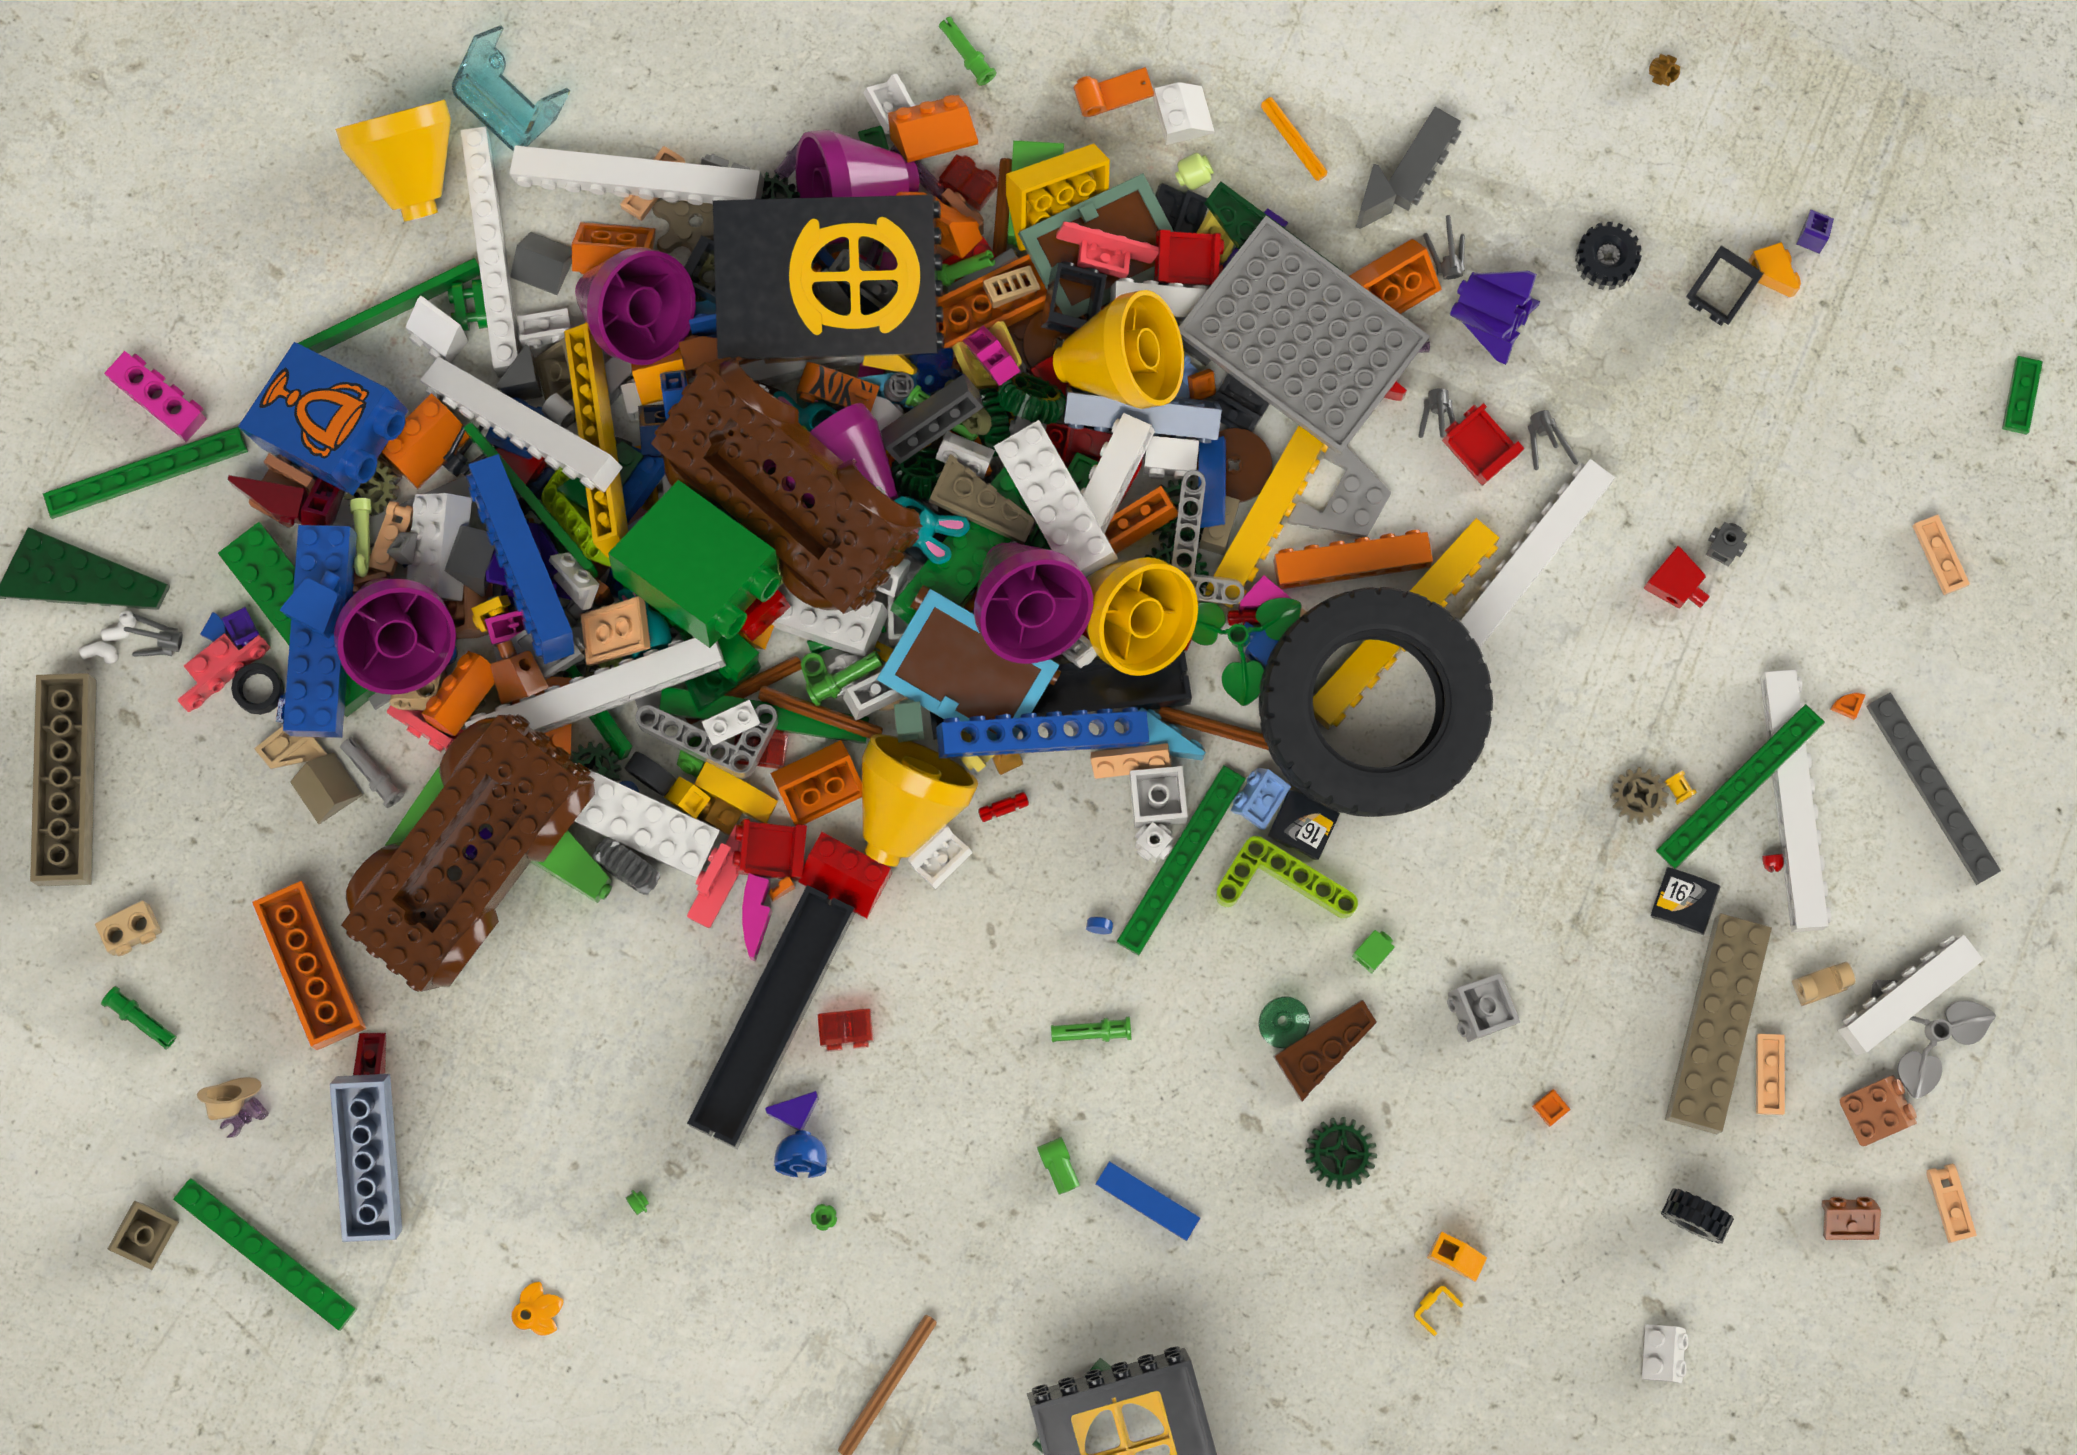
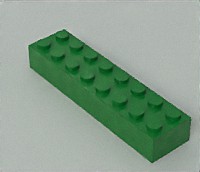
M1004 467L990 485L997 489V492L1004 498L1010 499L1033 517L1007 469ZM969 521L970 529L965 535L961 537L947 536L942 544L950 548L952 554L950 560L943 564H935L929 559L893 602L890 611L909 625L916 613V610L910 608L922 585L961 606L979 584L982 565L990 549L1001 543H1012L1013 540Z
M258 522L219 551L218 555L289 645L291 619L286 617L280 609L293 594L295 565L269 531ZM348 674L344 710L346 717L369 701L368 698L376 693L357 684Z

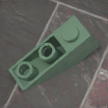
M908 699L900 701L899 704H894L898 743L925 740L920 701L915 702Z

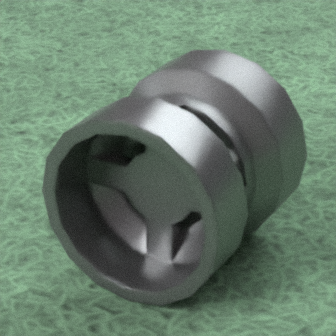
M903 372L896 373L885 382L883 387L884 395L892 402H900L910 395L914 388V383L908 374Z

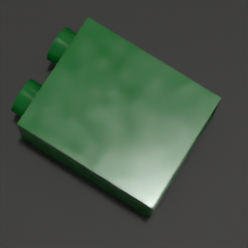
M679 480L608 553L613 577L709 648L721 636H724L726 639L733 638L745 624L747 614L744 611L756 598L761 602L770 599L781 583L776 550Z

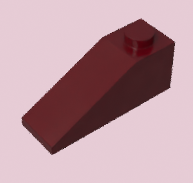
M228 475L227 480L235 489L276 520H279L280 524L285 526H294V523L301 524V508L309 495L304 488Z
M317 478L301 508V524L333 526L345 491Z
M359 1033L353 1075L385 1074L386 1033Z

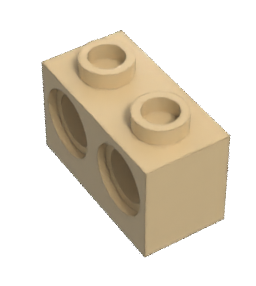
M143 900L95 923L107 952L113 956H123L132 951L131 947L139 943L142 945L148 944L156 939V935L162 933L150 905ZM146 918V927L143 930L137 931V922L140 919ZM118 930H122L123 936L121 940L113 943V934Z

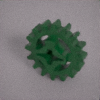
M588 742V748L584 749L580 744L578 745V753L571 751V756L573 757L571 761L573 763H580L587 769H593L595 765L598 769V772L595 773L613 781H620L621 778L616 772L621 771L622 768L620 765L614 764L619 758L617 755L611 756L613 750L610 747L604 751L602 743L599 742L595 748L592 742ZM590 755L589 758L583 761L581 760L583 757ZM603 757L609 762L610 770L602 766Z

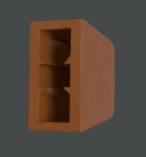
M512 639L497 644L502 659L491 663L490 667L501 704L526 698L549 688L529 650L517 653Z

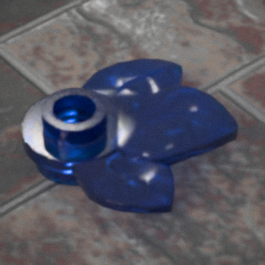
M952 348L939 349L940 355L917 356L916 365L919 373L916 383L923 392H935L939 388H944L948 380H955L963 375L962 372L951 368L953 363ZM931 375V376H932V381H931V383L926 384V383H925V378H926V376Z

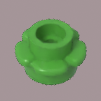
M631 1190V1194L625 1197L636 1215L643 1211L646 1213L647 1209L645 1206L649 1204L646 1197L641 1191L636 1193L634 1190Z
M820 1204L816 1206L814 1213L811 1214L812 1224L816 1225L817 1229L821 1231L834 1227L837 1222L836 1210L831 1205L825 1206ZM822 1215L827 1216L826 1220L822 1219Z

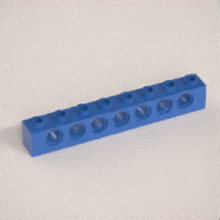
M1129 707L1117 713H1113L1112 709L1097 710V714H1087V710H1078L1071 712L1072 715L1062 716V712L1046 713V717H1037L1036 713L1021 714V718H1011L1009 714L997 715L994 720H985V716L970 717V721H960L958 717L943 719L944 722L936 727L939 758L1144 746L1150 742L1147 711H1138L1137 707ZM1115 722H1120L1123 725V733L1115 730ZM1090 723H1094L1098 727V735L1090 732ZM1064 724L1072 727L1073 736L1065 734ZM1039 726H1043L1047 729V738H1043L1039 735ZM1013 727L1019 728L1022 731V739H1017L1013 736ZM987 729H992L996 732V741H992L987 737ZM962 730L970 733L971 742H965L961 738Z

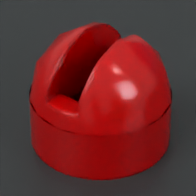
M1783 854L1762 856L1764 868L1768 872L1773 873L1774 869L1776 872H1779L1783 868Z

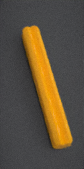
M1269 97L1261 103L1263 111L1316 181L1322 180L1327 175L1326 168L1274 99Z

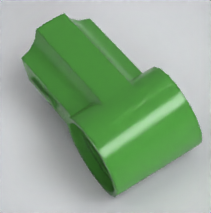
M1062 1137L1037 1147L1044 1167L1048 1169L1059 1195L1080 1186L1069 1161L1071 1158Z

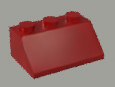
M821 832L808 855L803 868L802 878L798 880V883L805 887L808 885L827 894L830 900L835 898L854 907L856 914L868 919L892 875V870L890 867Z

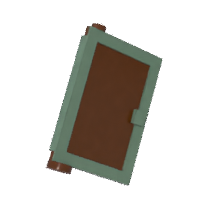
M1144 173L1020 231L1018 235L1047 289L1051 269L1058 262L1067 261L1078 267L1079 245L1056 238L1057 231L1063 222H1074L1080 226L1100 229L1106 233L1125 236L1128 239L1139 242H1147L1155 246L1157 231L1160 229L1171 230L1170 232L1174 231ZM1130 259L1129 273L1126 278L1133 279L1135 283H1143L1147 280L1154 281L1155 259L1151 264ZM1107 275L1101 307L1110 303L1111 286L1120 278ZM1060 278L1054 312L1075 318L1087 315L1092 286Z

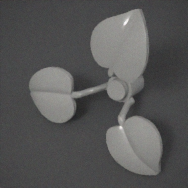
M1875 980L1871 987L1870 998L1873 996L1878 998L1883 994L1881 990L1892 981L1896 983L1898 981ZM1958 1001L1947 1008L1945 1012L1947 1021L1944 1019L1930 1021L1929 1019H1922L1916 1016H1912L1909 1019L1924 1024L1925 1035L1930 1040L1929 1045L1923 1050L1922 1054L1917 1051L1908 1052L1901 1057L1898 1063L1897 1070L1900 1081L1913 1098L1917 1099L1927 1095L1935 1088L1941 1078V1061L1935 1056H1927L1928 1052L1937 1045V1042L1947 1040L1952 1035L1954 1040L1964 1045L1977 1043L1984 1037L1990 1024L1995 1019L1996 1014L1975 1002Z

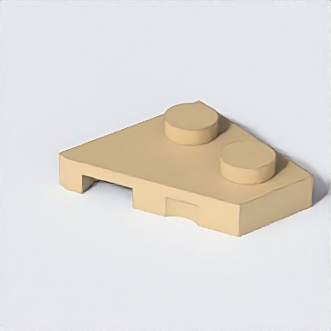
M283 726L254 748L270 769L307 762L328 755L314 737L289 736L283 731Z

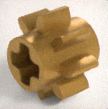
M1663 54L1655 58L1649 66V74L1654 76L1652 82L1660 86L1662 84L1670 86V83L1676 81L1680 75V66L1675 64L1677 58Z

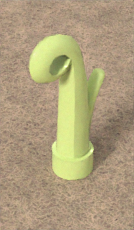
M355 498L350 500V511L353 514L354 529L357 533V555L354 559V568L356 574L363 578L369 570L371 554L369 514L372 510L370 499Z

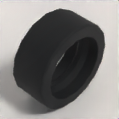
M252 663L245 665L237 671L232 680L231 690L233 698L242 709L251 714L261 715L269 713L278 707L283 699L284 685L282 679L273 668L262 663ZM263 674L272 681V694L262 703H251L243 695V685L252 675Z
M637 751L624 767L634 778L662 796L668 793L676 781V778L666 769Z

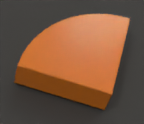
M1852 693L1844 695L1832 705L1830 710L1855 720L1865 694Z
M785 877L778 882L779 886L769 890L768 895L772 902L795 889L790 877Z

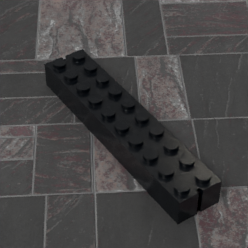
M1185 650L1165 668L1142 676L1120 672L1102 659L1093 660L1082 668H1079L1074 663L1060 664L1057 669L1061 671L1059 678L1054 685L1050 683L1047 685L1031 713H1036L1037 717H1046V713L1062 712V716L1072 715L1071 712L1078 710H1087V714H1097V710L1112 709L1113 713H1117L1129 707H1137L1138 711L1143 708L1147 711L1148 709L1155 710L1161 707L1190 705L1192 695L1189 676L1187 675ZM930 711L933 740H937L936 727L944 722V720Z
M808 885L806 886L687 1122L690 1127L710 1137L714 1132L713 1137L716 1140L738 1149L856 913L854 907L835 898H832V906L828 905L830 899L827 894Z

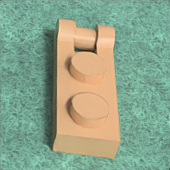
M394 501L388 503L384 521L370 555V570L386 572L391 576L394 575L398 562L387 553V550L400 532H410L413 521L412 506H399V503ZM397 516L403 517L401 523L395 522Z
M1952 1163L1945 1165L1943 1169H1928L1926 1172L1927 1178L1934 1193L1948 1243L1977 1236L1956 1166ZM1948 1179L1950 1186L1943 1188L1941 1180Z

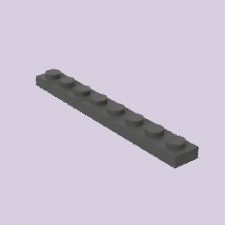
M1891 692L1866 706L1975 884L1978 885L2001 872Z

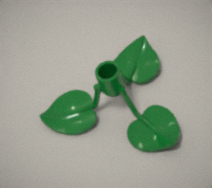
M1290 598L1268 600L1261 604L1256 611V619L1262 626L1246 628L1242 624H1235L1226 630L1221 629L1225 625L1226 618L1223 610L1218 605L1210 602L1198 603V615L1195 629L1191 636L1193 637L1192 640L1200 645H1212L1216 642L1219 633L1221 635H1228L1232 645L1238 648L1241 663L1232 662L1226 666L1222 673V685L1227 694L1241 706L1249 705L1260 695L1261 678L1264 672L1259 662L1249 661L1246 663L1243 647L1249 644L1251 639L1250 633L1265 630L1269 638L1280 640L1284 632L1300 618L1301 602Z

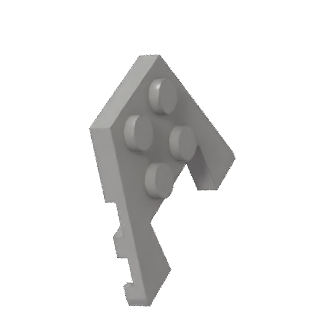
M1347 446L1340 455L1328 448L1324 459L1346 470L1343 478L1323 513L1298 501L1287 523L1290 525L1309 526V528L1317 530L1319 528L1331 530L1334 533L1361 538L1367 537L1389 499L1391 492Z

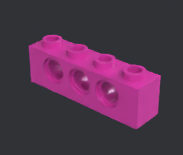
M124 351L104 374L113 384L187 442L207 420L201 413L204 409L193 399L190 402L183 398L184 393L174 384L169 387L163 381L166 378L156 369L149 371L145 367L147 363L134 353L131 356ZM143 375L141 382L133 383L135 377ZM156 391H162V395L159 398L152 399ZM182 406L179 413L171 414L174 407Z

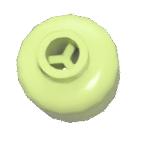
M1194 153L1178 162L1177 167L1179 171L1175 175L1181 187L1186 185L1188 189L1195 190L1211 181V174L1214 171L1206 155L1201 156L1199 153Z

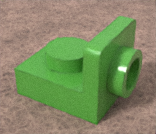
M693 737L689 740L688 745L690 747H698L702 739L700 737ZM716 748V749L712 752V756H713L714 753L718 750V748ZM680 750L677 766L685 773L697 778L705 762Z

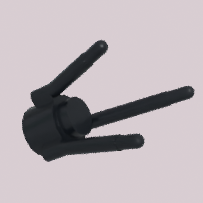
M480 425L477 429L481 432L484 427ZM462 426L451 448L443 457L445 461L442 465L456 477L460 473L466 475L469 472V465L466 464L468 459L464 454L473 441L469 438L460 451L456 450L465 433L463 428L465 426ZM482 454L470 463L485 459L486 457Z

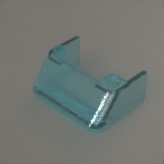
M499 25L474 35L452 82V91L454 96L508 148L514 151L515 145L528 147L557 119L570 90L565 88L541 98L536 105L526 98L502 75L506 67V61L503 54L495 47L504 30Z

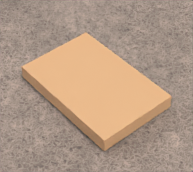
M639 596L581 614L583 640L586 648V665L593 666L651 648L645 600Z

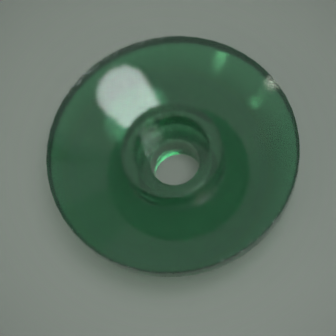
M1281 996L1271 1000L1265 1005L1259 1016L1258 1026L1260 1034L1268 1044L1276 1048H1286L1308 1033L1310 1015L1306 1006L1298 999L1289 996ZM1281 1016H1285L1284 1023L1278 1024V1019Z

